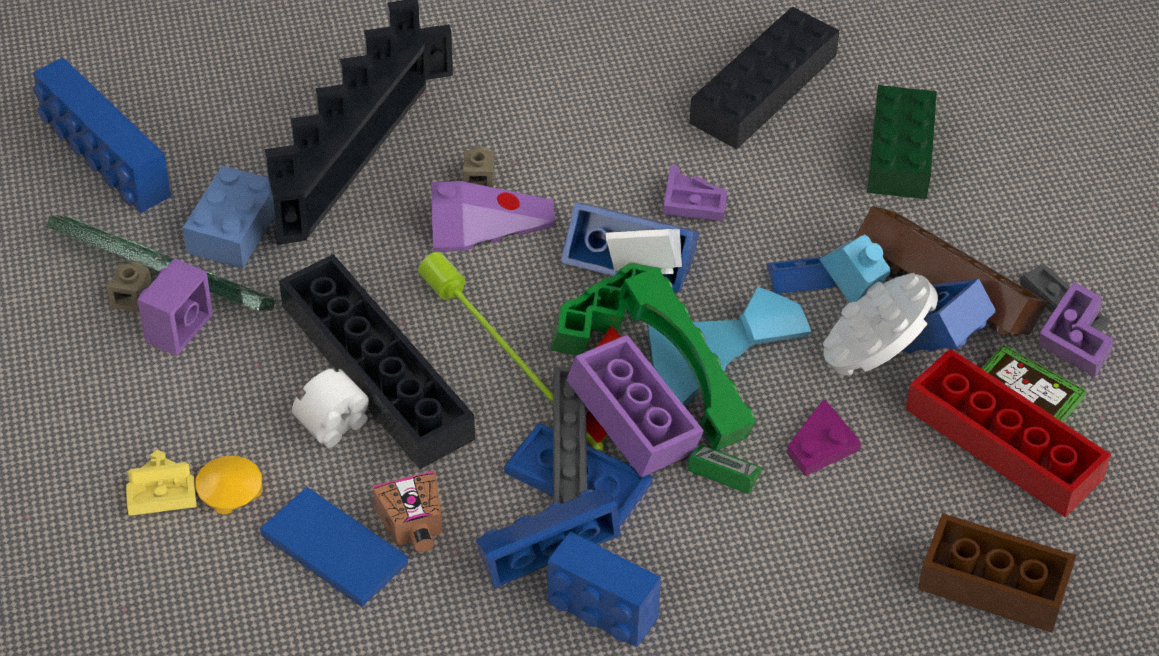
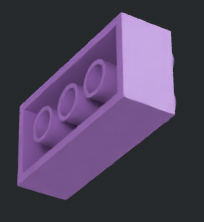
M628 335L575 356L566 381L641 478L684 459L695 451L704 430Z

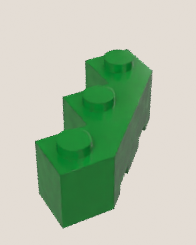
M630 262L620 268L619 272L613 276L606 277L586 289L585 293L574 300L570 299L563 303L554 322L551 351L580 355L584 352L589 341L590 330L607 333L610 326L618 331L626 309L619 298L624 280L656 267Z

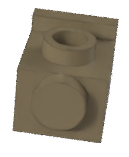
M482 146L474 147L472 150H464L463 182L494 188L495 151H488V149ZM470 176H487V180H470Z
M132 261L129 265L119 263L112 281L108 282L106 286L110 308L140 312L138 305L139 295L152 284L150 268H146L145 265L137 261ZM123 293H124V294H130L132 297L122 296V295H123Z

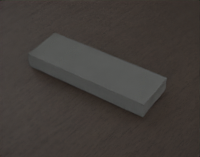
M1045 264L1021 276L1019 283L1025 289L1048 302L1046 308L1051 313L1054 312L1070 288L1065 281ZM1099 312L1091 327L1102 331L1107 328L1109 320Z

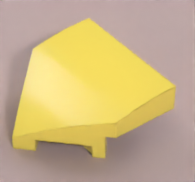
M156 450L150 454L151 460L141 468L128 471L129 483L126 484L129 516L197 507L194 476L190 474L188 463H175L166 459L164 452Z

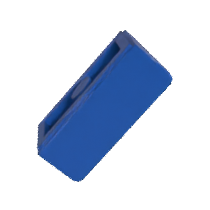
M822 257L770 262L767 264L769 278L776 294L832 288L835 286V281L819 260Z

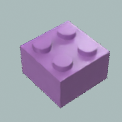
M174 258L166 268L159 272L155 281L141 292L138 298V305L146 343L178 356L210 319L213 311L206 271Z

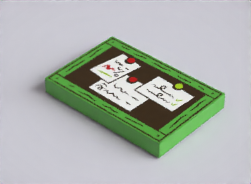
M1002 345L982 367L984 371L1062 422L1068 418L1086 394L1085 389L1005 345Z

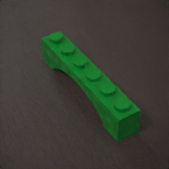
M658 267L625 279L619 298L634 322L641 320L659 331L677 348L690 366L698 382L704 404V414L699 425L704 430L703 433L713 449L720 450L748 438L756 422L751 408L745 405L738 395V390L733 380L728 379L721 368L718 356L712 353L707 346L702 331L693 324L687 307L674 294L670 280L662 275Z

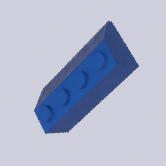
M575 202L561 263L613 276L619 270L614 271L606 233L680 229L682 267H673L674 274H662L670 280L673 291L680 292L693 262L700 232L586 203Z
M603 487L597 490H586L573 500L565 503H554L547 507L544 512L532 517H520L510 526L500 530L492 529L485 532L481 538L476 539V544L493 587L497 588L547 567L549 558L569 532L596 545L621 536L618 506L615 500Z

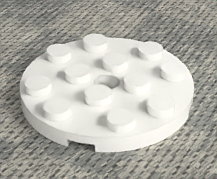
M915 273L894 278L883 284L882 282L873 284L867 290L866 295L857 302H851L843 308L841 312L843 316L838 320L823 342L825 360L835 372L841 375H852L855 369L861 367L866 372L887 362L906 348L927 325L924 321L928 311H934L937 306V291L924 276Z

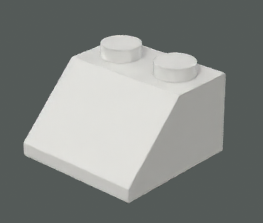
M680 229L606 233L614 271L620 270V268L630 262L661 268L662 274H674L673 267H682Z

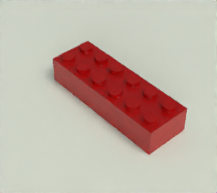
M947 350L910 384L906 403L907 411L1063 517H1066L1105 478L1111 457L1109 452L954 350Z

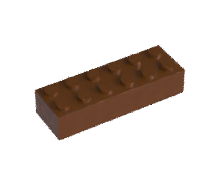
M872 206L854 238L856 239L864 234L867 235L872 243L881 246L883 258L888 259L887 264L889 267L901 273L906 271L922 275L931 284L979 279L996 310L987 319L992 322L990 328L1002 335L1007 336V334L1015 337L1018 334L1030 335L1048 303L1046 300L896 211Z

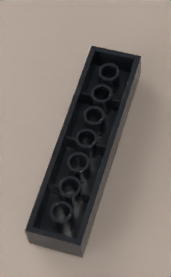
M334 254L279 280L282 307L335 370L339 372V369H341L367 395L369 399L367 408L419 469L475 440V417L473 412Z

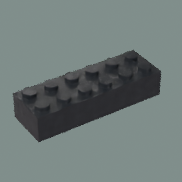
M792 6L691 98L689 124L738 149L836 57L840 30Z

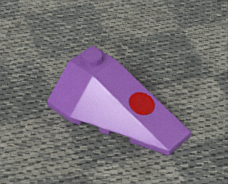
M463 181L431 182L433 252L466 251L473 249L474 244L490 240L491 243L501 241V236L508 234L524 235L555 226L554 202L552 199Z

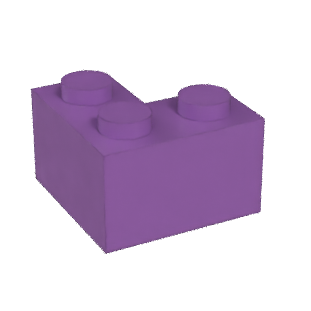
M1073 282L1041 330L1039 346L1096 377L1112 352L1113 338L1091 327V324L1101 310L1102 297Z

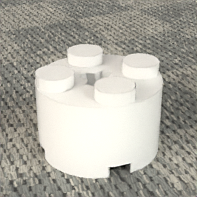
M328 369L315 376L304 386L303 390L306 394L301 401L296 397L292 406V413L318 442L324 444L327 448H331L341 440L343 433L351 428L358 430L366 423L368 416L365 412L369 399L341 369H339V372Z

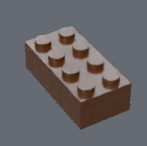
M942 513L922 566L918 589L1053 633L1077 555Z

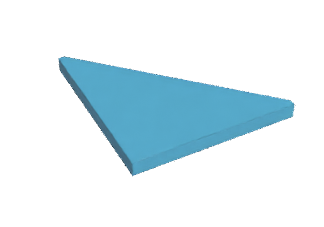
M742 320L693 322L695 327L702 331L705 342L711 352L718 356L723 371L726 370V366L734 358H739L752 346L749 343ZM648 324L652 366L686 407L698 396L700 391L698 382L690 366L677 348L659 331Z

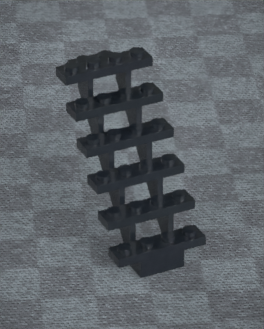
M417 0L387 2L389 27L364 30L365 55L340 59L342 84L315 88L318 114L290 118L293 145L265 149L276 245L307 241V237L312 234L417 99L423 94L426 89V80L453 76L452 32L450 25L420 28L419 4Z

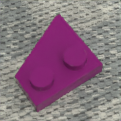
M824 400L821 401L789 443L787 454L801 472L807 476L860 451L861 441L831 405Z

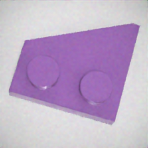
M671 165L663 214L724 221L727 191L716 185L708 184L706 180L696 175L691 179L680 173V167Z

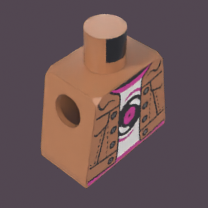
M435 471L372 486L375 511L394 543L402 545L412 542L417 552L430 550L434 546L433 536L442 533L441 508Z

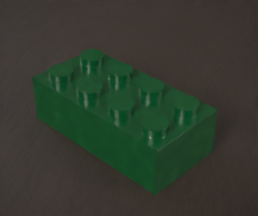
M878 85L874 109L867 193L927 199L932 169L937 91Z

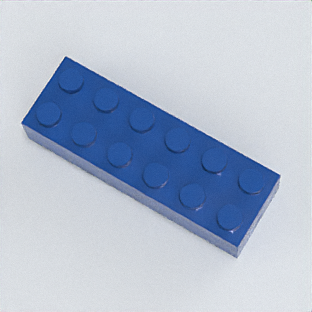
M64 57L33 72L35 82L33 91L39 101L40 107L37 108V111L42 121L53 126L59 138L62 140L66 139L73 151L78 156L82 155L87 160L90 168L94 172L98 171L104 177L110 188L115 187L128 205L132 204L142 213L171 197L164 153Z

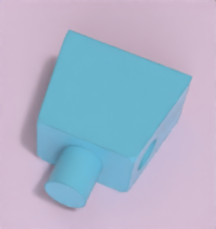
M865 234L843 244L819 259L849 303L857 302L873 284L877 282H882L883 284L890 273V267L883 259V249L880 245L872 243Z

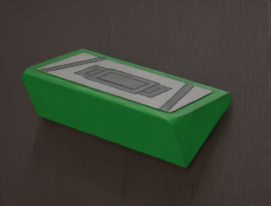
M702 444L691 453L688 463V471L747 494L751 492L762 472V467Z

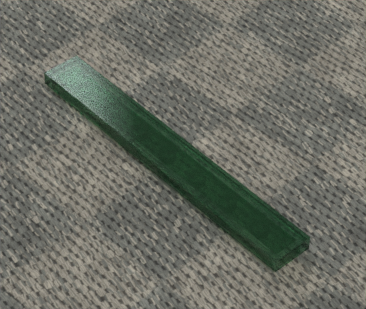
M49 216L46 227L129 260L140 262L144 266L159 272L166 268L174 259L70 217ZM207 272L210 292L258 311L273 310L276 301L273 297Z

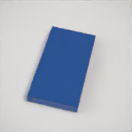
M539 422L506 463L504 473L553 496V429ZM586 445L587 490H597L603 487L618 506L619 523L621 526L653 483V476L648 474L641 478L632 466Z
M308 487L302 490L260 528L262 537L361 607L408 564L407 555Z

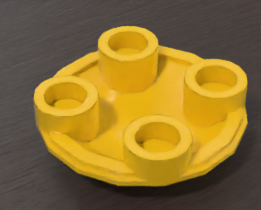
M236 455L222 456L209 461L200 469L196 477L195 490L203 502L214 507L218 514L226 515L235 508L248 504L262 494V474L258 466L247 458Z

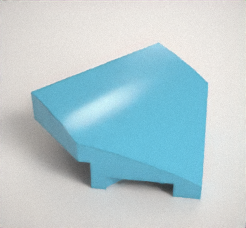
M760 287L755 289L746 308L738 318L743 322L750 345L807 337L811 332L800 304Z

